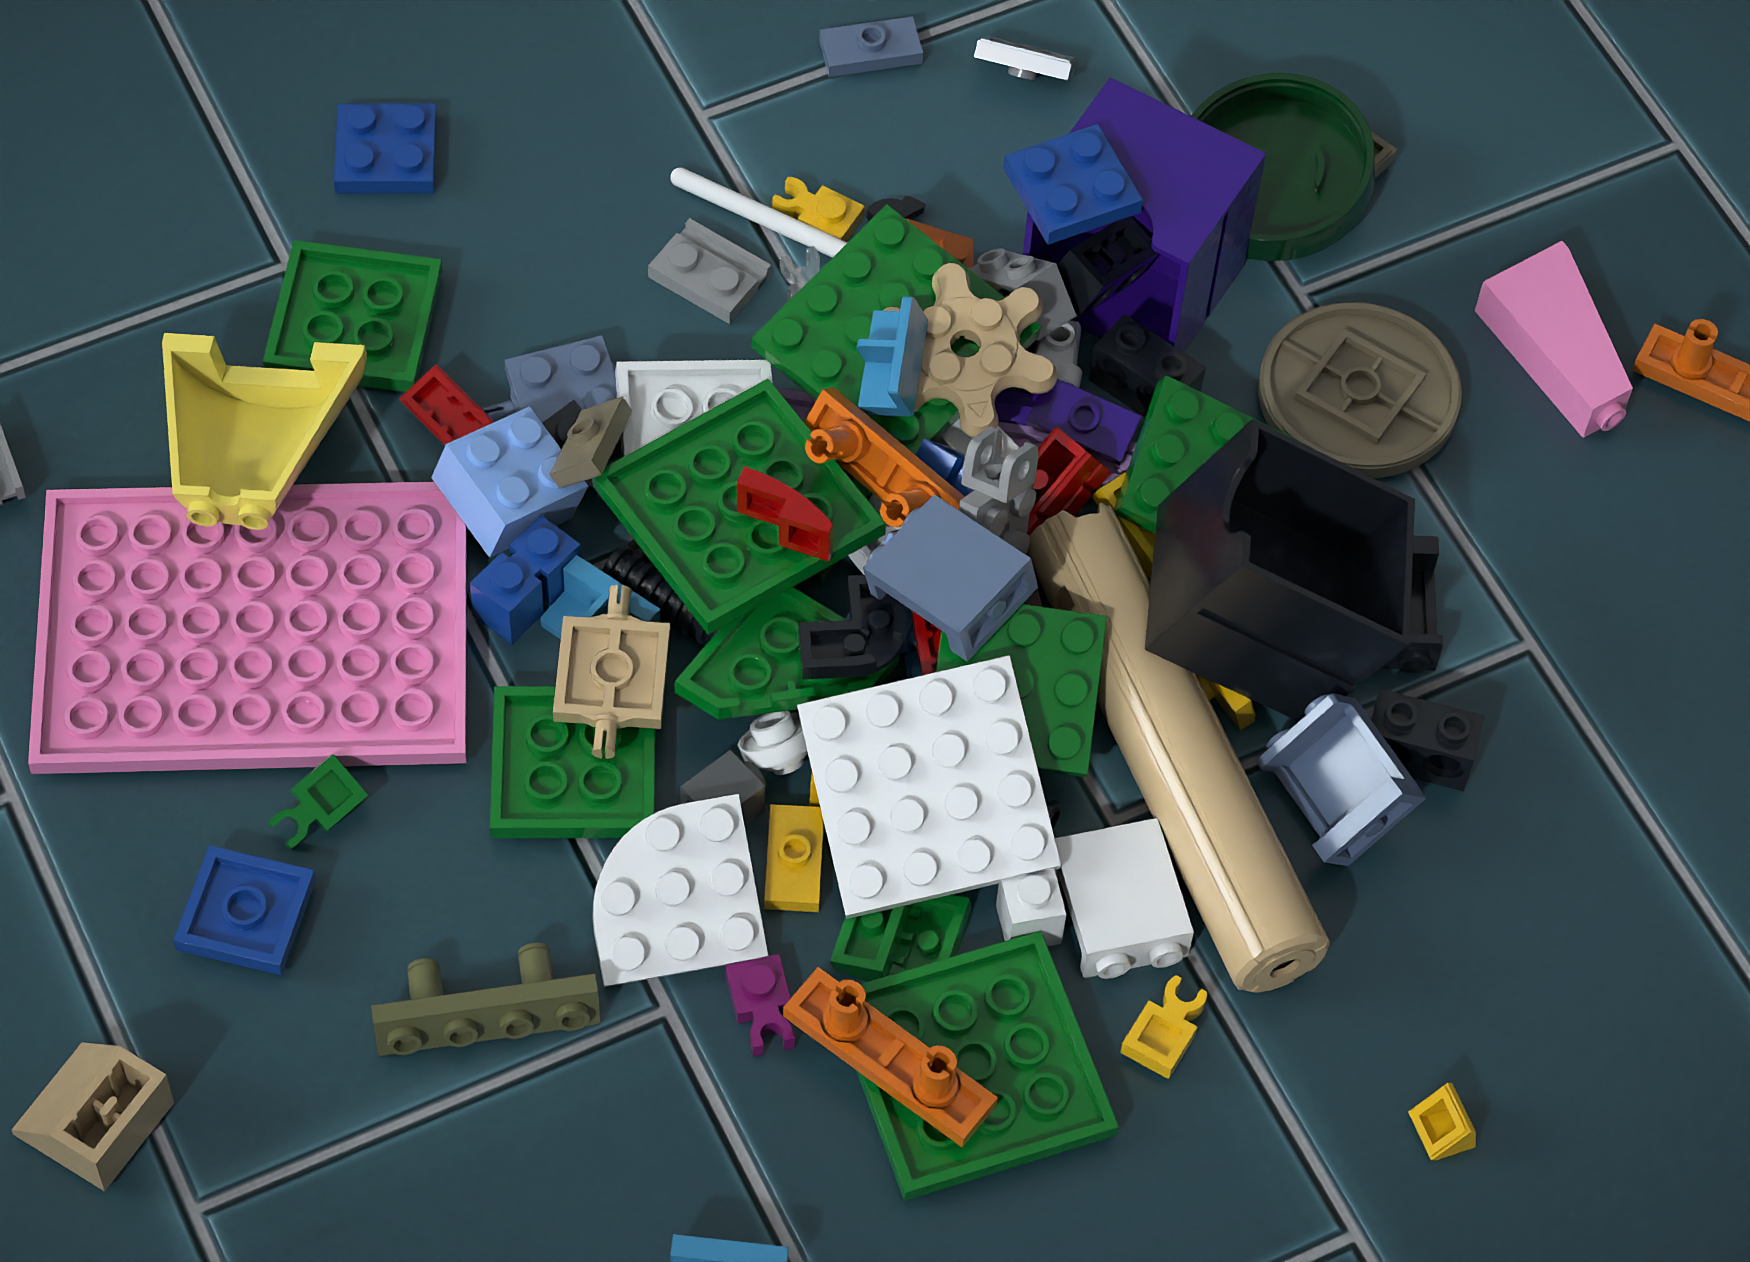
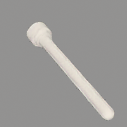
M676 168L671 173L670 179L673 185L832 258L847 244V242L685 168Z

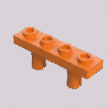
M1695 319L1689 325L1686 335L1683 336L1654 323L1635 360L1632 371L1750 422V364L1713 349L1718 335V328L1709 320Z
M835 387L826 388L821 391L804 421L812 432L810 434L812 439H807L805 443L807 456L815 463H826L827 461L835 460L843 469L884 502L880 507V514L884 522L891 527L903 526L907 516L914 509L921 508L934 494L959 510L960 500L965 497Z
M817 967L783 1007V1017L952 1141L963 1147L996 1107L998 1097L956 1067V1056L949 1048L938 1045L929 1048L865 1001L866 993L864 988L858 982L847 979L838 982Z

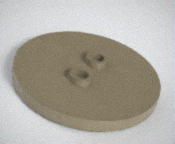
M1342 302L1323 305L1304 312L1289 321L1279 330L1268 345L1262 360L1258 380L1259 403L1263 416L1269 426L1372 478L1398 475L1410 471L1432 458L1447 442L1453 431L1462 395L1461 380L1456 364L1448 349L1432 331L1402 312L1385 306L1363 302Z

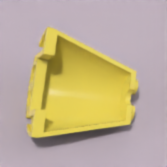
M164 333L162 348L172 494L182 506L188 509L186 517L194 524L211 527L219 522L230 525H242L252 530L266 529L270 518L274 515L360 383L367 362L365 345L314 342L310 358L314 371L226 365L214 336Z

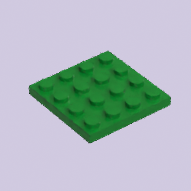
M886 204L751 338V348L815 400H817L823 389L835 387L858 407L865 361L856 348L859 339H869L873 310L882 311L888 307L901 308L903 296L914 297L922 311L934 306L936 297L932 288V277L941 266L948 263L958 264L968 273L970 289L975 297L979 299L989 298L995 301L1003 300L1005 297ZM1036 322L1028 325L1020 335V343L1025 350L1040 335L1041 326ZM960 336V339L951 345L952 351L961 357L974 356L980 349L974 341L965 339L964 336ZM940 398L929 400L923 404L918 411L914 412L913 417L868 415L915 455L924 438L936 442L960 417L958 409L952 402Z
M769 379L758 383L605 467L602 475L592 478L593 487L707 634L716 631L886 534V523L835 460H830L826 463H815L807 456L805 443L807 439H812L810 436L812 432ZM744 466L781 481L810 500L825 514L833 524V553L829 562L779 546V526L737 512V481Z
M1041 931L860 984L866 993L865 1001L929 1048L936 1045L949 1048L956 1056V1067L998 1097L996 1107L966 1144L961 1147L856 1070L904 1201L1117 1136L1118 1123Z

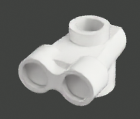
M1069 320L1040 339L1036 344L1033 354L1044 356L1053 363L1058 373L1057 379L1079 388L1083 374L1082 370L1077 366L1081 325L1076 321Z

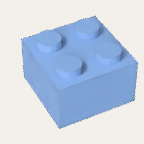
M530 406L447 443L431 477L489 558L509 549V545L540 515L555 526L572 519L588 488L585 481L559 488L552 479L550 472L562 449Z

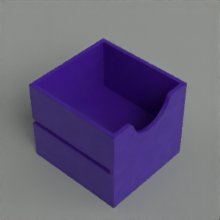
M1110 77L1069 133L1096 124L1099 125L1143 199L1141 213L1131 217L1152 239L1151 247L1159 254L1131 286L1082 316L1076 322L1081 325L1082 330L1101 339L1122 315L1126 314L1184 353L1204 325L1205 316H1210L1244 267L1266 153ZM1027 212L1022 255L1032 256L1058 265L1070 249L1110 224L1047 245L1031 215Z

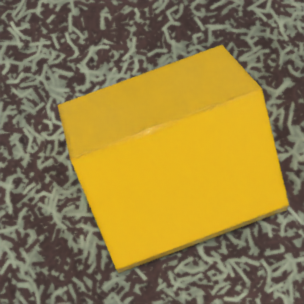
M1446 1083L1408 1111L1432 1161H1437L1476 1147V1131L1453 1083Z

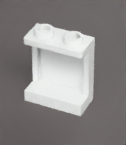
M1158 818L1055 838L1061 863V869L1055 870L1058 882L1062 884L1081 948L1082 959L1080 968L1084 978L1097 975L1104 979L1115 978L1125 974L1129 969L1151 964L1156 968L1168 967L1189 955L1194 931Z

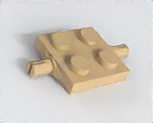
M618 585L609 587L607 614L590 618L563 616L553 720L554 722L583 723L595 727L592 754L598 758H602L604 739H606V759L615 756L617 729L625 727L661 729L670 643V623L646 622L629 616L632 590L625 585H622L620 604H618Z

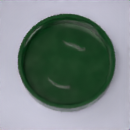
M1292 73L1254 75L1219 89L1200 104L1191 115V117L1266 153L1246 258L1260 261H1287L1315 254L1343 238L1353 229L1366 211L1372 197L1375 182L1372 134L1367 121L1358 107L1346 95L1331 85L1315 78Z

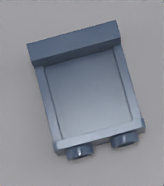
M935 494L921 508L914 509L907 516L902 528L886 544L878 546L871 553L867 564L863 567L871 595L881 600L886 594H889L946 633L951 651L967 662L1038 588L1030 557Z
M1332 693L1315 699L1305 709L1306 716L1296 725L1273 736L1267 743L1266 747L1268 750L1256 762L1261 770L1273 772L1278 776L1317 832L1320 839L1312 846L1323 862L1349 866L1422 803L1426 796L1357 699Z

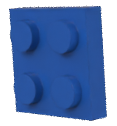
M338 103L334 167L335 193H434L437 126L436 103Z
M1098 124L1004 156L1003 169L1047 245L1141 213L1143 199Z
M209 845L173 939L175 950L282 976L316 882L315 871Z

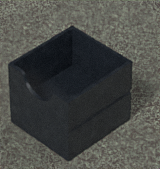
M1252 419L1158 505L1145 650L1298 722L1306 716L1305 709L1320 696L1332 693L1347 696L1356 689L1358 682L1363 683L1409 646L1415 499Z

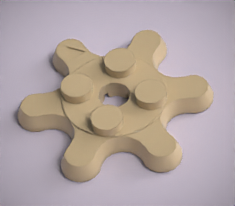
M948 263L941 266L932 277V288L936 297L935 304L923 311L928 319L914 412L918 411L929 400L937 398L946 399L952 402L958 409L962 431L974 438L990 426L997 429L998 414L995 410L994 402L996 396L1002 390L1018 387L1034 394L1047 393L1055 386L1058 373L1056 367L1048 358L1026 351L1020 343L1022 331L1028 325L1036 322L1041 317L1043 311L1042 300L1034 290L1021 287L1000 301L989 298L979 299L972 294L969 275L960 265ZM888 307L882 311H900V308ZM960 336H964L965 339L974 341L980 349L974 356L961 357L952 351L951 345L958 341Z

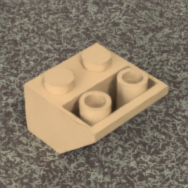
M82 1042L12 1128V1133L105 1192L174 1104L167 1074L121 1046Z

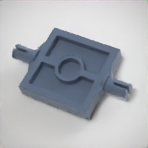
M603 336L504 359L505 372L511 388L510 400L485 407L482 406L481 409L496 422L530 406L539 420L544 422L572 400H575L580 408L584 410L616 399V366L610 360Z

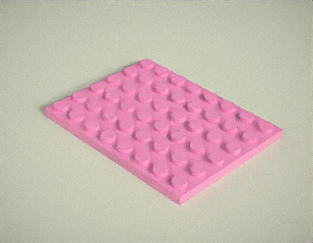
M435 482L293 485L274 515L270 518L268 527L263 530H252L242 525H230L219 522L211 527L194 524L186 517L188 509L182 506L172 494V487L46 490L28 759L31 774L317 767L332 754L335 755L343 766L466 763L467 526Z

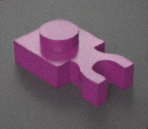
M776 954L725 965V976L737 1023L748 1021L753 1023L750 1030V1046L753 1057L764 1055L762 1036L766 1033L778 1034L782 1039L784 1050L794 1048L795 1037L792 1026L781 1015L783 1014V1007L791 999L780 955Z

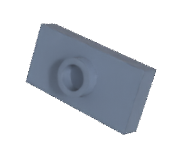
M913 16L819 30V43L828 77L923 63V50Z

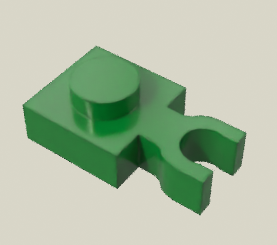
M332 754L289 789L299 803L292 809L280 810L267 820L266 823L270 828H273L283 818L292 819L296 824V833L284 843L288 849H292L303 840L308 832L309 824L314 820L323 831H328L363 801L368 794L335 755Z

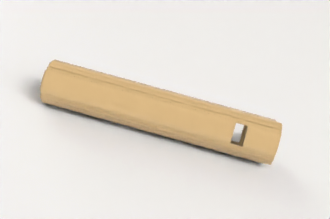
M1100 503L1098 513L1086 514L1075 518L1063 510L1049 517L1030 535V544L1026 555L1032 560L1035 575L1051 608L1107 616L1097 702L1153 818H1158L1165 843L1233 983L1238 990L1257 993L1270 991L1293 982L1294 979L1302 976L1307 971H1311L1322 961L1328 952L1330 940L1197 675L1145 650L1151 584L1116 513L1110 505L1107 506Z

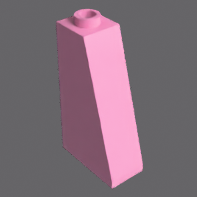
M1560 241L1483 281L1475 312L1582 438L1599 429L1608 431L1618 425L1626 415L1625 409L1633 387L1568 246L1563 241Z

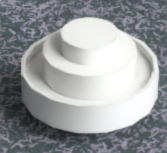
M781 711L766 713L751 723L750 730L740 738L738 743L745 762L749 761L757 768L765 771H773L776 775H784L797 770L803 765V758L808 754L799 712Z

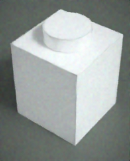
M1055 869L1001 879L998 886L996 908L1004 940L1007 941L1041 931L1047 946L1061 944L1066 911Z

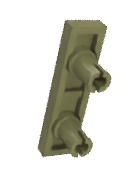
M540 942L530 943L522 946L518 951L522 984L444 995L439 963L431 958L414 960L407 967L411 1000L371 1005L378 1056L390 1054L408 1055L418 1050L446 1046L464 1047L474 1042L501 1038L520 1039L529 1034L557 1030L575 1031L585 1026L601 1024L595 974L555 979L549 946Z

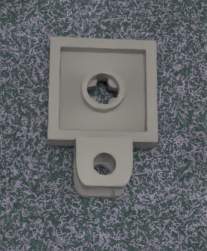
M990 426L971 439L967 447L961 484L974 491L960 500L959 511L1026 555L1030 544V537L1027 534L1029 513L1036 500V491L1033 489V484L1035 483L1038 447L1025 442L1021 448L1003 458L1001 457L1002 432Z

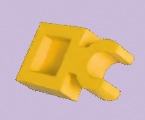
M787 177L785 180V193L794 197L793 199H784L776 194L772 197L773 209L792 218L797 217V220L845 242L848 241L864 219V205L823 185L814 195L808 192L804 182L794 177Z
M1177 975L1172 977L1165 987L1163 996L1164 1007L1162 1008L1149 1000L1122 1042L1120 1050L1121 1054L1167 1079L1171 1077L1196 1035L1197 1026L1188 1021L1200 1016L1207 998V991L1201 989L1193 1001L1184 1002L1178 999L1176 994L1180 988L1182 978Z

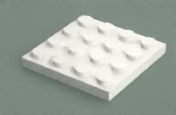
M1010 655L797 705L846 919L998 884L1001 879L1049 869H1061Z

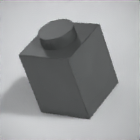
M729 750L680 786V804L739 794L744 826H746L765 812L766 781L754 764L749 761L743 763Z

